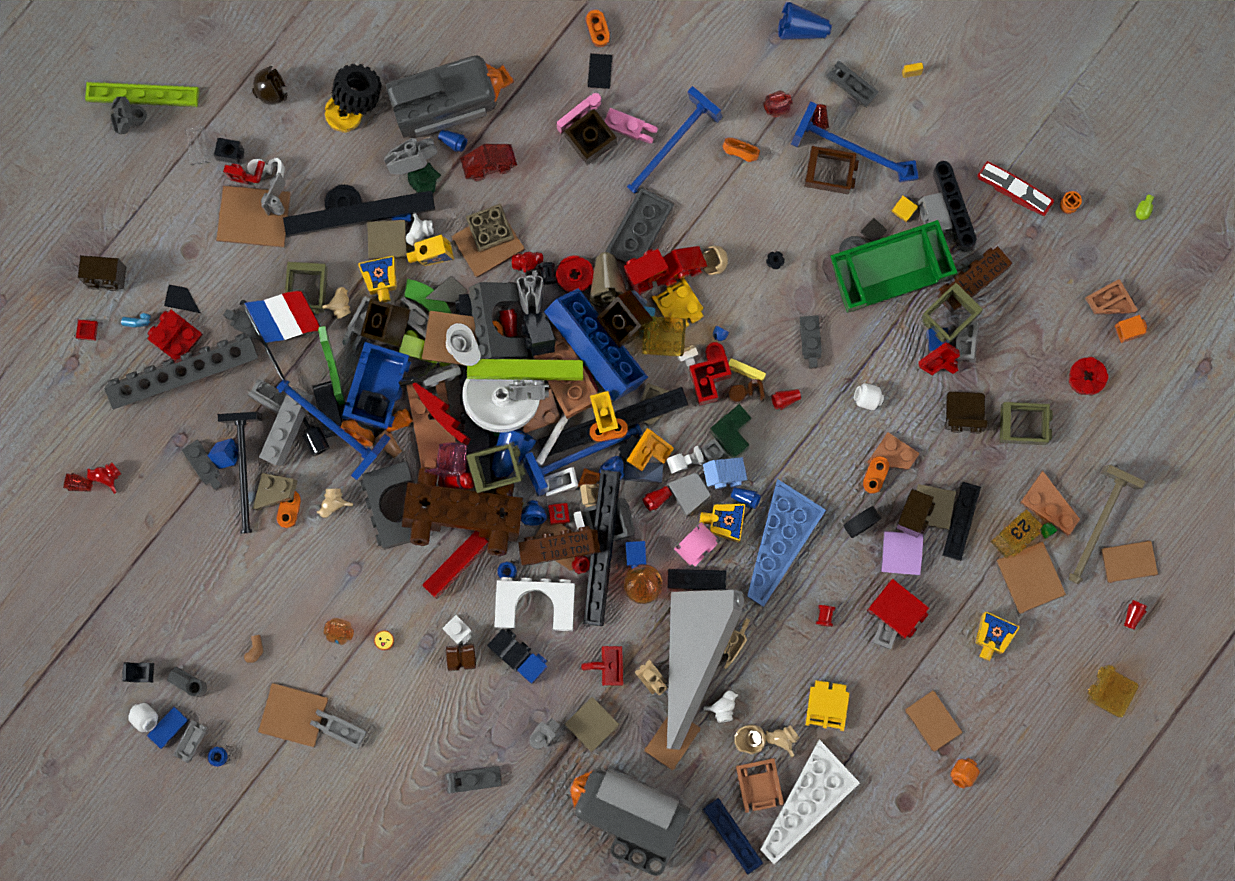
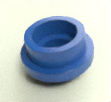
M503 562L499 565L497 573L500 579L501 577H511L514 579L517 569L513 563ZM509 568L511 573L505 575L504 569Z
M214 747L208 753V761L213 766H222L227 761V752L221 747ZM220 753L221 759L217 761L215 755Z

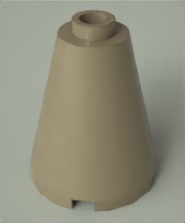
M609 252L600 253L596 257L590 292L591 303L603 307V304H610L617 296L627 292L615 256Z

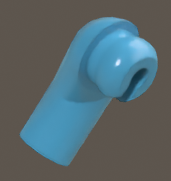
M142 313L140 319L123 317L121 324L122 326L133 328L148 326L151 316Z

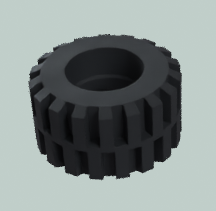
M351 64V66L345 65L344 68H340L338 73H336L332 88V99L335 100V105H339V109L342 111L346 110L348 114L351 112L354 115L359 113L364 115L366 111L371 112L378 103L382 87L380 77L376 76L377 73L371 71V68L368 66L363 67L362 64H359V66ZM352 88H358L362 91H356Z

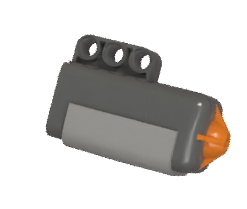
M474 55L385 84L403 138L412 135L417 137L487 116L486 112L496 107L497 98L504 83L499 70L485 63L482 57Z
M596 768L593 771L576 777L571 786L570 793L577 818L616 836L610 849L614 858L651 875L657 876L662 874L691 808L679 803L678 798L612 768L608 770ZM617 844H622L625 847V852L621 855L614 851V847ZM636 852L643 855L644 859L640 863H636L632 859V855ZM659 861L662 868L659 871L652 870L650 867L651 862Z

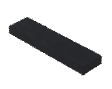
M962 482L942 556L958 561L962 560L981 490L980 486Z

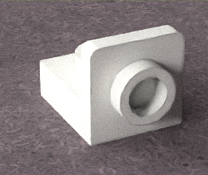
M457 615L442 628L458 645L461 643L465 645L472 638L470 635L472 631Z

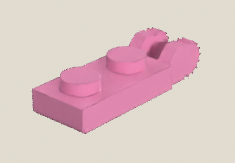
M594 93L557 121V130L563 133L565 129L586 115L589 110L598 109L601 106V96Z
M610 108L605 119V123L611 130L652 144L654 139L646 134H642V129L652 133H657L658 131L657 127Z

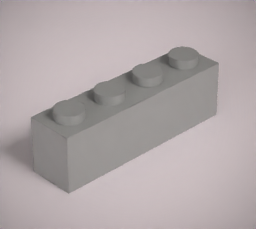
M291 387L311 403L314 395L299 388ZM287 394L259 458L274 465H284L307 412L304 407Z

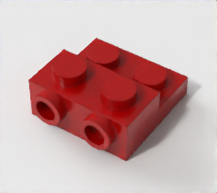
M170 309L169 312L164 311L159 318L161 322L157 327L152 326L147 333L149 336L147 339L169 357L173 358V360H178L181 358V355L190 352L203 334Z

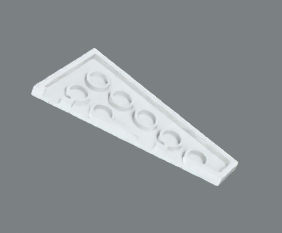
M818 740L760 849L773 864L783 857L860 784L820 740Z

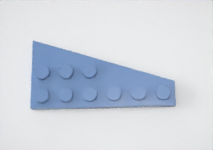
M779 479L776 481L747 594L749 599L764 607L826 511Z

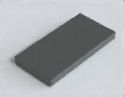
M641 187L605 252L611 253L615 256V259L624 264L632 258L638 259L642 257L646 251L651 249L674 204Z

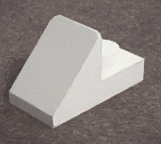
M574 467L544 477L548 486L546 496H553L564 491H573L578 487Z

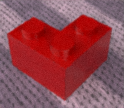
M700 246L674 249L663 258L669 268V274L657 279L656 282L658 286L666 285L670 287L675 285L678 279L686 278L689 275L691 277L700 275L702 273L701 270L708 267Z
M650 249L638 259L632 258L624 265L626 277L632 289L638 294L653 288V281L669 274V268L659 249Z
M727 356L689 366V373L699 406L717 402L718 395L714 383L731 378Z

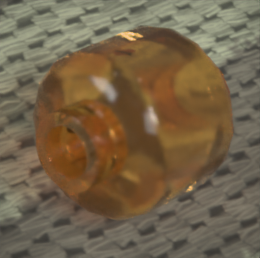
M335 617L326 622L323 633L327 641L344 645L348 640H352L354 629H352L349 621Z

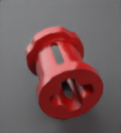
M818 605L820 611L816 625L833 627L831 622L835 607Z

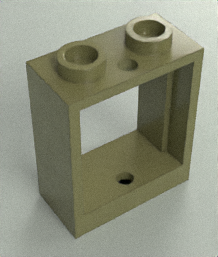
M287 262L285 293L293 292L294 274L321 275L318 305H310L314 315H319V312L324 313L322 306L325 305L328 272L326 264Z
M955 283L922 314L921 318L923 319L922 323L928 329L932 328L937 333L936 337L942 343L947 342L950 344L982 313L983 309ZM953 296L971 316L949 336L930 316L947 299Z
M1003 402L1000 409V443L1046 445L1049 443V440L1052 439V429H1049V421H1052L1053 418L1050 404ZM1011 410L1042 412L1041 438L1010 437Z
M514 441L466 455L477 493L516 483L524 479V475H526L525 468L519 462L520 450L518 445L514 444ZM509 449L516 476L486 483L479 456Z

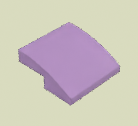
M884 531L881 571L920 575L923 534L916 538L903 532Z

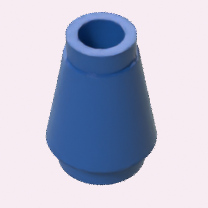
M441 130L438 136L440 141L455 152H462L468 141L463 134Z
M735 487L731 498L741 504H745V507L748 509H756L761 495L757 494V491Z

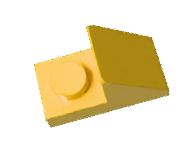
M609 391L590 395L599 432L603 433L617 429L618 425Z

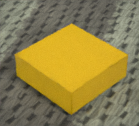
M923 63L905 65L902 70L903 78L922 75L924 70Z
M902 196L891 212L907 223L918 206Z

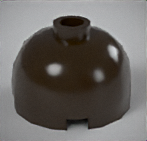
M273 66L266 67L256 74L253 82L254 88H252L254 96L268 105L279 104L287 100L288 96L287 93H283L282 87H286L279 72L276 69H271Z

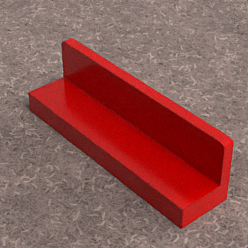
M475 531L422 586L437 599L488 547V540L479 537V532Z

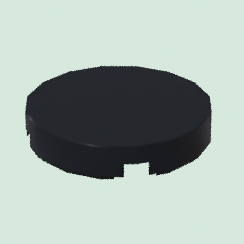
M347 184L335 186L332 190L330 189L325 197L326 209L362 203L359 192Z

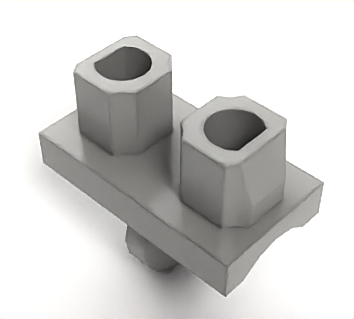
M553 718L546 724L541 722L536 727L529 739L531 747L542 749L551 743L556 736V730L560 727Z

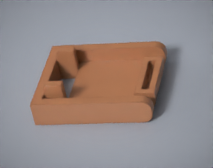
M774 758L735 766L745 813L749 812L748 804L752 805L753 811L776 807V798H778L780 806L784 805ZM765 764L766 772L748 776L746 768Z

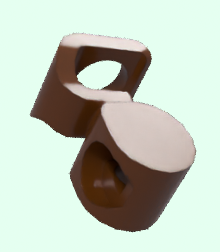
M753 379L748 383V388H745L743 385H735L729 390V400L734 404H740L747 395L749 397L752 396L754 387H759L760 402H762L765 398L763 383L761 380Z

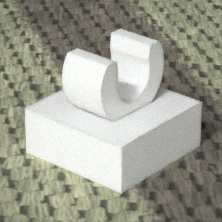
M691 345L675 352L678 360H685L688 367L696 364L693 356L698 355L695 346Z

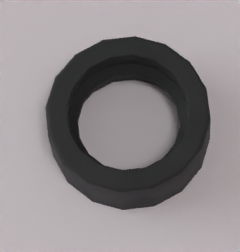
M871 506L853 517L843 526L850 537L854 538L872 527L882 518L874 506Z

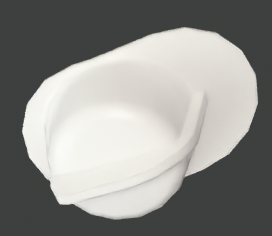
M461 323L451 325L446 333V348L448 352L463 365L472 366L477 364L481 354L471 329Z

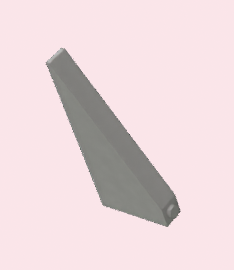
M740 591L671 592L667 749L680 750L742 613L744 597Z

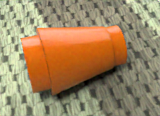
M406 408L400 409L393 415L395 417L392 427L388 426L387 432L390 433L410 426L413 419Z

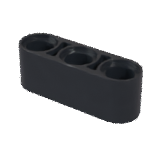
M327 381L313 385L318 410L341 427L343 421L334 396L332 382ZM322 423L326 438L337 435Z

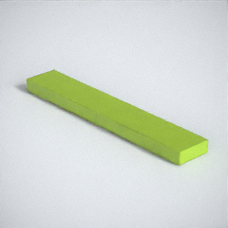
M86 82L85 101L113 103L116 97H126L130 104L198 107L199 88Z
M480 359L477 364L467 366V379L583 381V360Z

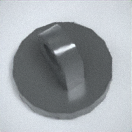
M116 97L113 100L111 107L114 109V113H111V124L116 133L127 134L130 126H139L144 123L147 113L142 107L130 106L129 100L126 97ZM133 113L139 114L141 118L134 117Z

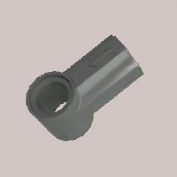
M177 666L168 675L167 681L187 692L190 696L202 697L207 692V685L204 681L195 678ZM198 683L200 690L194 693L193 686Z

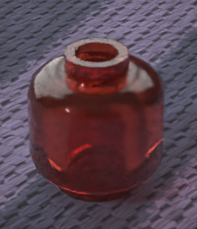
M782 90L767 95L763 102L765 112L774 118L789 113L792 98Z

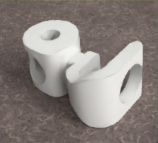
M274 158L268 162V165L265 164L261 178L266 173L272 175V170L278 166L277 174L278 172L281 173L284 179L285 167L281 160ZM251 160L247 166L248 172L254 175L258 160H263Z
M696 446L691 455L683 456L682 453L668 458L667 463L671 474H676L687 470L688 465H703L705 460L700 447Z

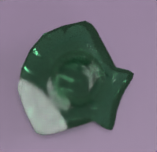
M429 162L424 168L408 172V183L417 193L431 190L434 193L436 181L441 177V174Z

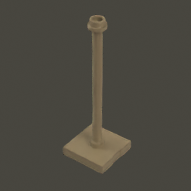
M1112 465L1103 467L1101 474L1114 479L1116 484L1073 574L1069 573L1070 577L1068 580L1076 584H1080V581H1083L1081 578L1083 570L1122 487L1127 485L1136 490L1142 489L1146 481Z

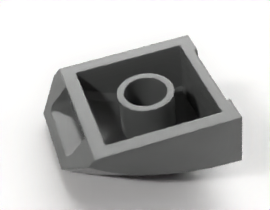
M618 498L613 542L632 537L635 533L629 509L630 506L623 498ZM597 505L583 510L585 527L590 526V529H594Z

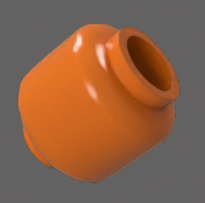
M970 758L959 759L951 770L950 775L952 782L956 786L966 788L973 786L980 771L974 760Z

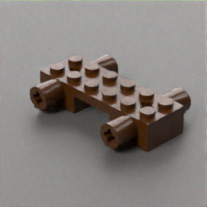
M430 467L419 469L417 484L407 483L402 527L411 528L410 543L419 546L428 545L431 531L440 532L441 526L479 531V537L489 538L487 551L493 556L501 557L506 555L508 541L517 542L520 532L523 498L513 497L514 483L494 488V494L436 486L438 471Z

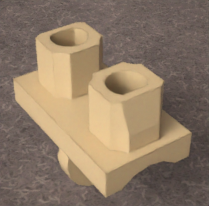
M650 660L634 672L652 695L655 692L661 695L667 690L665 685L667 681Z

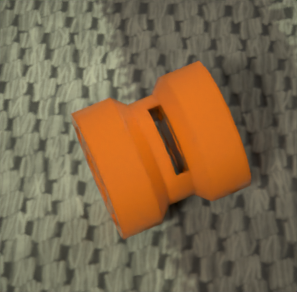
M1075 191L1067 192L1060 201V209L1066 214L1076 212L1082 203L1080 194Z

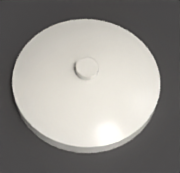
M466 378L463 386V404L467 414L477 425L493 432H510L526 425L536 414L540 400H531V393H527V400L514 401V399H510V391H513V388H510L509 384H513V381L518 380ZM522 380L525 381V384H533V380Z

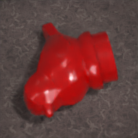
M527 251L524 254L518 253L513 255L512 268L518 271L523 270L526 273L534 269L537 264L543 262V254Z
M112 462L109 465L106 464L105 467H97L94 470L87 469V478L90 481L104 484L110 487L114 494L117 493L114 480L118 479L121 473Z

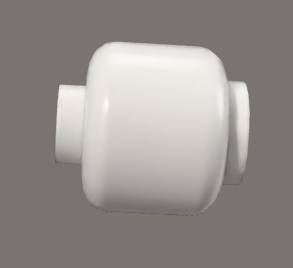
M864 383L856 388L854 400L859 407L875 410L878 406L882 405L884 395H882L880 387Z
M140 703L131 708L128 719L139 732H149L156 727L158 714L147 703Z

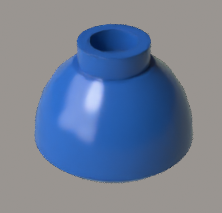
M614 456L604 462L599 469V473H601V470L621 472L622 479L624 477V462L621 456Z
M535 500L528 501L527 506L522 510L521 522L526 525L537 526L544 523L547 519L544 508L538 505V502Z

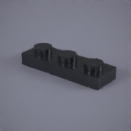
M668 569V589L726 590V571Z

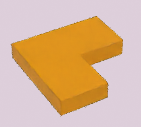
M647 428L627 459V462L640 471L644 470L652 456L665 464L674 447Z

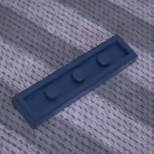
M719 798L703 808V811L747 875L764 864Z

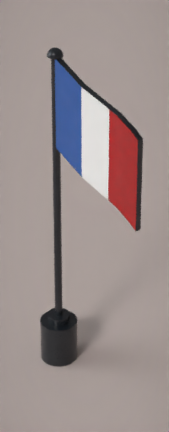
M286 292L261 301H240V306L242 305L281 380H286L267 343L283 341L308 332H315L321 327L303 292ZM304 417L303 422L307 429L304 430L305 434L302 437L312 456H317L327 451L330 446L320 427H310L306 417Z

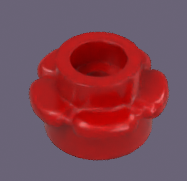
M586 556L575 557V560L572 561V568L577 574L586 573L590 568V561Z

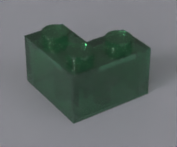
M738 404L714 424L709 432L717 439L731 458H738L750 446L739 431L747 426L752 418Z

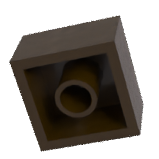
M592 109L564 130L565 138L587 166L617 144V137L595 109Z
M80 255L78 278L83 284L88 286V289L99 290V287H104L109 291L124 289L126 266L119 258Z
M631 290L617 296L596 318L619 348L632 342L654 320Z
M370 299L360 336L401 347L411 310Z
M911 489L895 530L916 538L920 534H924L929 523L926 517H930L936 504L932 502L934 497Z

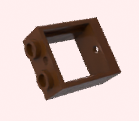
M812 146L804 187L849 195L850 189L855 187L856 178L852 177L853 172L858 169L859 160H856L857 154ZM818 157L849 162L845 186L814 181Z

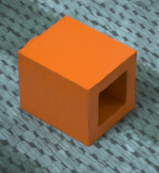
M1140 315L1125 319L1115 325L1121 343L1142 337L1147 333V324L1144 319H1141Z

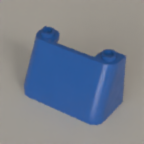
M365 342L341 418L345 420L351 419L357 423L386 430L388 426L392 427L395 416L391 414L404 372L408 373L411 361H408L409 355ZM362 390L382 394L390 400L384 418L365 414L356 408Z

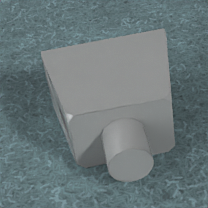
M697 472L668 483V488L686 517L691 515L711 497L707 489L712 486H707L706 478L701 479Z

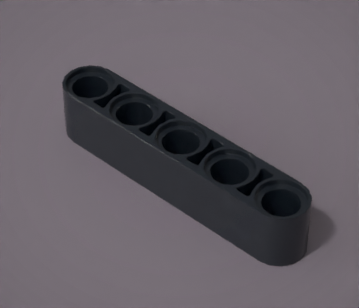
M940 161L934 168L933 177L938 192H942L953 225L952 232L956 244L961 251L968 252L976 243V235L953 168L949 162ZM944 168L947 171V174H940L938 172V169ZM944 186H951L953 191H945ZM951 203H956V204H958L959 209H958V210L952 209V208L950 207V204H951ZM956 221H963L965 227L957 226ZM963 238H968V239H970L971 244H970V245H965V244L963 243L962 239H963Z

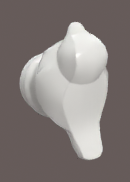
M413 214L414 222L406 236L407 243L414 246V243L434 235L432 220L422 221L418 218L417 214Z
M727 691L712 706H704L703 709L714 712L718 723L732 721V710L735 707V699L738 697V694H735L733 691Z

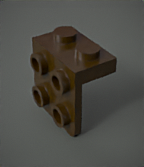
M947 393L945 430H951L954 433L970 431L973 434H980L987 429L985 395L983 393Z

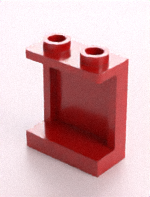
M894 579L890 580L867 609L870 614L877 616L897 632L902 639L906 637L911 638L917 630L915 628L918 622L923 623L929 615L927 613L929 607Z

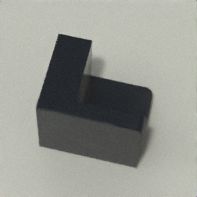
M362 390L356 408L365 414L384 418L390 400L382 394Z

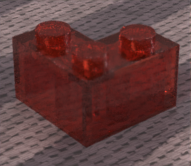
M483 144L460 158L465 178L474 179V181L484 180L486 175L500 172V174L509 173L513 167L517 166L511 144Z

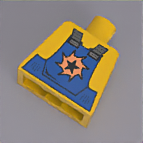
M443 235L414 243L415 250L407 252L409 263L418 261L423 266L454 260L451 242Z
M394 256L358 263L370 295L378 294L380 302L386 303L391 301L389 291L397 289L396 261Z
M745 504L714 505L712 513L701 512L699 523L711 525L710 531L714 535L739 543Z
M985 611L981 616L975 642L983 647L979 657L990 661L994 652L1002 654L1019 630V626Z

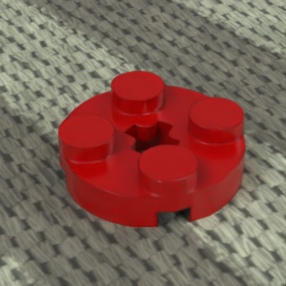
M577 255L568 256L560 262L556 271V279L559 286L566 293H570L578 288L581 292H584L592 285L594 270L588 260ZM573 270L576 273L580 272L581 275L578 276V279L569 276Z
M1094 357L1079 359L1072 365L1069 371L1070 386L1081 395L1093 396L1098 394L1106 386L1109 378L1104 364ZM1084 372L1091 373L1093 380H1084Z

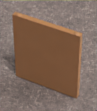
M469 226L451 236L476 278L512 258L513 255H517L525 250L511 226L510 228L514 236L513 240L482 252L478 251Z
M430 311L422 360L463 365L448 352L446 348V333L451 325L461 323L471 329L477 342L474 317Z
M1043 542L997 560V564L1019 614L1066 595Z
M272 683L258 732L314 747L319 728L310 725V722L313 720L321 724L322 717L318 716L315 712L317 709L322 712L325 711L328 698Z

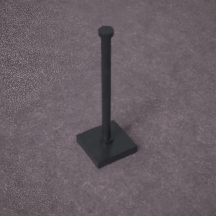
M262 413L217 414L218 422L234 423L237 426L242 530L240 532L241 534L252 533L249 519L244 425H246V422L262 421Z

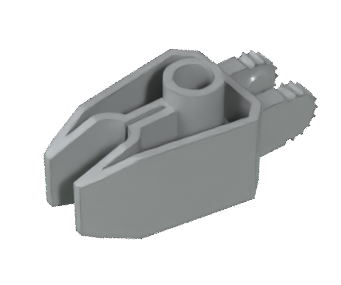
M410 138L393 148L386 155L384 161L390 174H405L424 168L427 164L426 159L436 155L438 151L434 146V140L431 138H426L419 142L415 138Z
M533 270L532 275L528 276L521 271V277L517 279V289L522 310L528 314V308L532 302V306L536 308L537 314L542 307L544 293L543 278L537 275V270Z

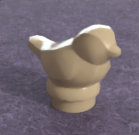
M344 287L336 289L330 303L322 306V308L334 311V316L336 315L337 319L350 314L348 290Z
M325 489V499L322 501L321 509L317 513L323 518H328L336 510L343 506H353V503L341 498V489Z
M791 725L783 730L766 731L767 743L775 744L787 750L790 756L794 757L792 743H796V740L800 737Z

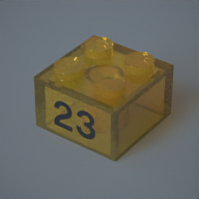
M1026 509L990 542L1005 558H1008L1010 555L1015 557L1040 534L1038 530L1043 525Z

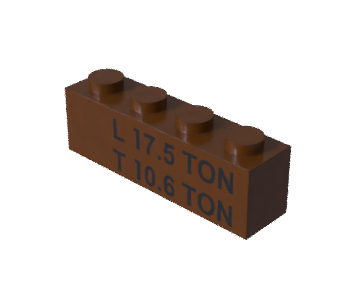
M998 246L994 250L989 248L983 253L984 258L980 261L974 260L968 266L970 269L965 273L963 271L959 272L954 277L955 281L950 285L948 282L939 289L940 293L937 297L940 298L950 287L957 283L973 298L1009 269L1013 263ZM953 296L943 303L951 314L962 306Z
M586 526L580 527L578 532L563 530L560 531L561 535L554 536V533L542 534L540 539H536L535 536L525 537L523 542H518L521 565L528 566L601 553L597 530Z

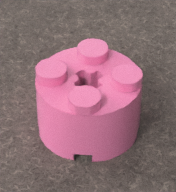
M702 522L698 525L700 529L696 527L674 548L689 565L693 564L696 566L704 558L702 554L705 551L709 553L718 544L716 541L718 538Z

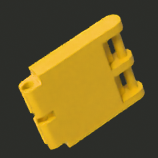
M685 278L680 279L681 281L674 286L667 287L666 291L651 297L671 329L675 328L677 332L689 326L687 319L693 324L704 317L701 312L704 308Z
M815 680L814 687H810L805 725L813 724L823 726L822 728L826 729L827 727H832L844 731L850 693L846 692L847 685L833 683L831 690L828 689L829 682ZM810 718H811V719H817V720H823V722L812 721V720H810ZM828 721L841 723V725L828 723Z

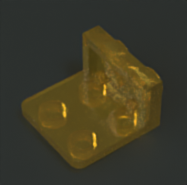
M651 316L654 320L643 332L642 354L682 357L685 349V318Z
M1105 665L1099 669L1096 675L1098 679L1095 684L1090 686L1087 692L1089 695L1087 701L1121 718L1138 689V684L1116 672L1115 667Z

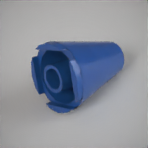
M785 3L782 10L784 15L779 21L778 28L780 39H823L830 35L832 24H829L828 19L796 4Z
M517 429L510 432H500L496 446L514 441V444L519 447L520 456L518 458L519 462H521L525 454H528L536 444L537 440ZM509 449L494 453L491 470L494 471L493 475L499 478L509 477L514 470Z

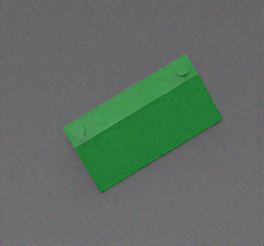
M939 220L830 255L841 298L847 313L954 278L957 274Z

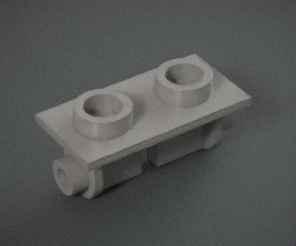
M518 380L513 381V384H509V387L513 388V391H510V399H514V401L527 400V393H531V400H545V398H549V390H545V387H549V385L544 383V380H533V384H525V381Z
M191 720L173 755L189 763L193 759L192 757L197 749V745L200 744L203 736L207 733V727Z

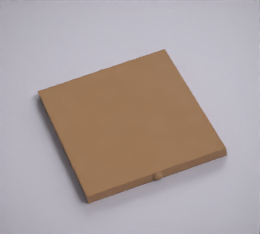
M223 186L216 241L284 248L286 234L283 217H288L291 192L282 191L278 197L285 208V212L282 215H276L271 212L268 216L261 206V199L269 190Z

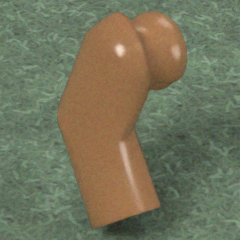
M260 635L251 636L253 647L244 655L247 663L256 662L263 654Z

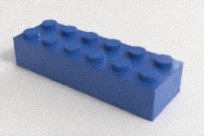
M579 288L555 299L544 311L572 349L583 360L584 365L591 371L596 380L605 391H609L613 401L633 392L648 378L624 346L619 348L596 319L599 316L598 312Z

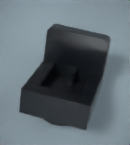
M632 435L628 442L623 441L618 449L620 451L619 456L623 460L627 459L641 437L638 435L634 437Z
M123 663V682L153 683L154 663Z

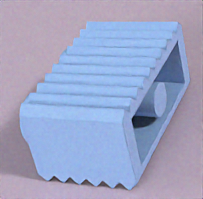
M743 457L712 460L703 464L707 486H715V489L725 488L727 484H730V487H738L742 485L741 482L747 480Z

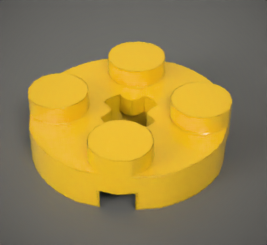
M332 98L329 99L325 106V118L331 128L347 133L360 124L363 116L361 113L354 115V113L350 112L346 117H340V106H336L335 100Z

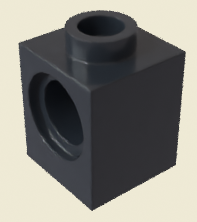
M217 138L214 157L217 161L239 164L240 159L244 157L245 150L240 141ZM229 148L235 149L232 154H226V151Z

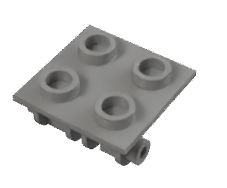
M279 172L276 177L272 178L270 190L261 199V206L268 216L271 212L276 215H282L285 212V208L278 197L286 182Z

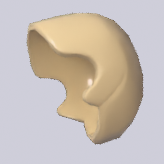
M710 246L708 251L703 252L708 266L704 268V271L708 275L720 274L727 267V253L720 246Z
M748 724L738 729L734 736V743L740 752L756 754L763 750L766 744V735L759 726Z

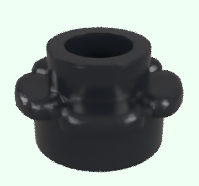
M770 252L767 255L766 263L772 269L777 270L784 265L785 258H783L781 252Z

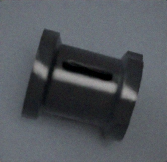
M546 262L538 265V268L541 269L543 285L557 283V279L554 276L555 263Z

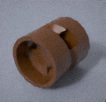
M466 644L461 648L457 645L446 646L448 671H458L461 667L464 670L476 669L474 644Z

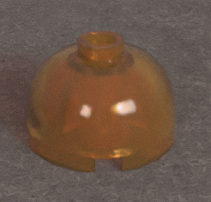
M640 564L633 569H629L626 573L624 590L631 601L637 604H648L658 598L662 591L663 580L656 568Z

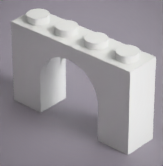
M501 577V580H497L495 628L515 629L518 601L523 595L537 591L546 594L553 602V630L573 631L575 583H571V580L561 579L559 583H553L552 579H540V582H532V578H521V581H513L511 577Z

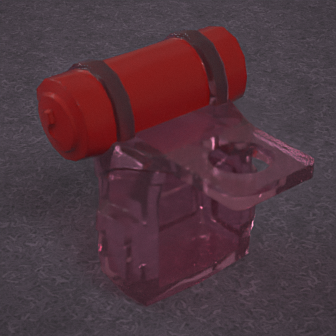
M450 442L439 444L437 468L425 469V473L439 476V487L466 490L475 486L472 474L467 473L465 468L467 446L461 443Z

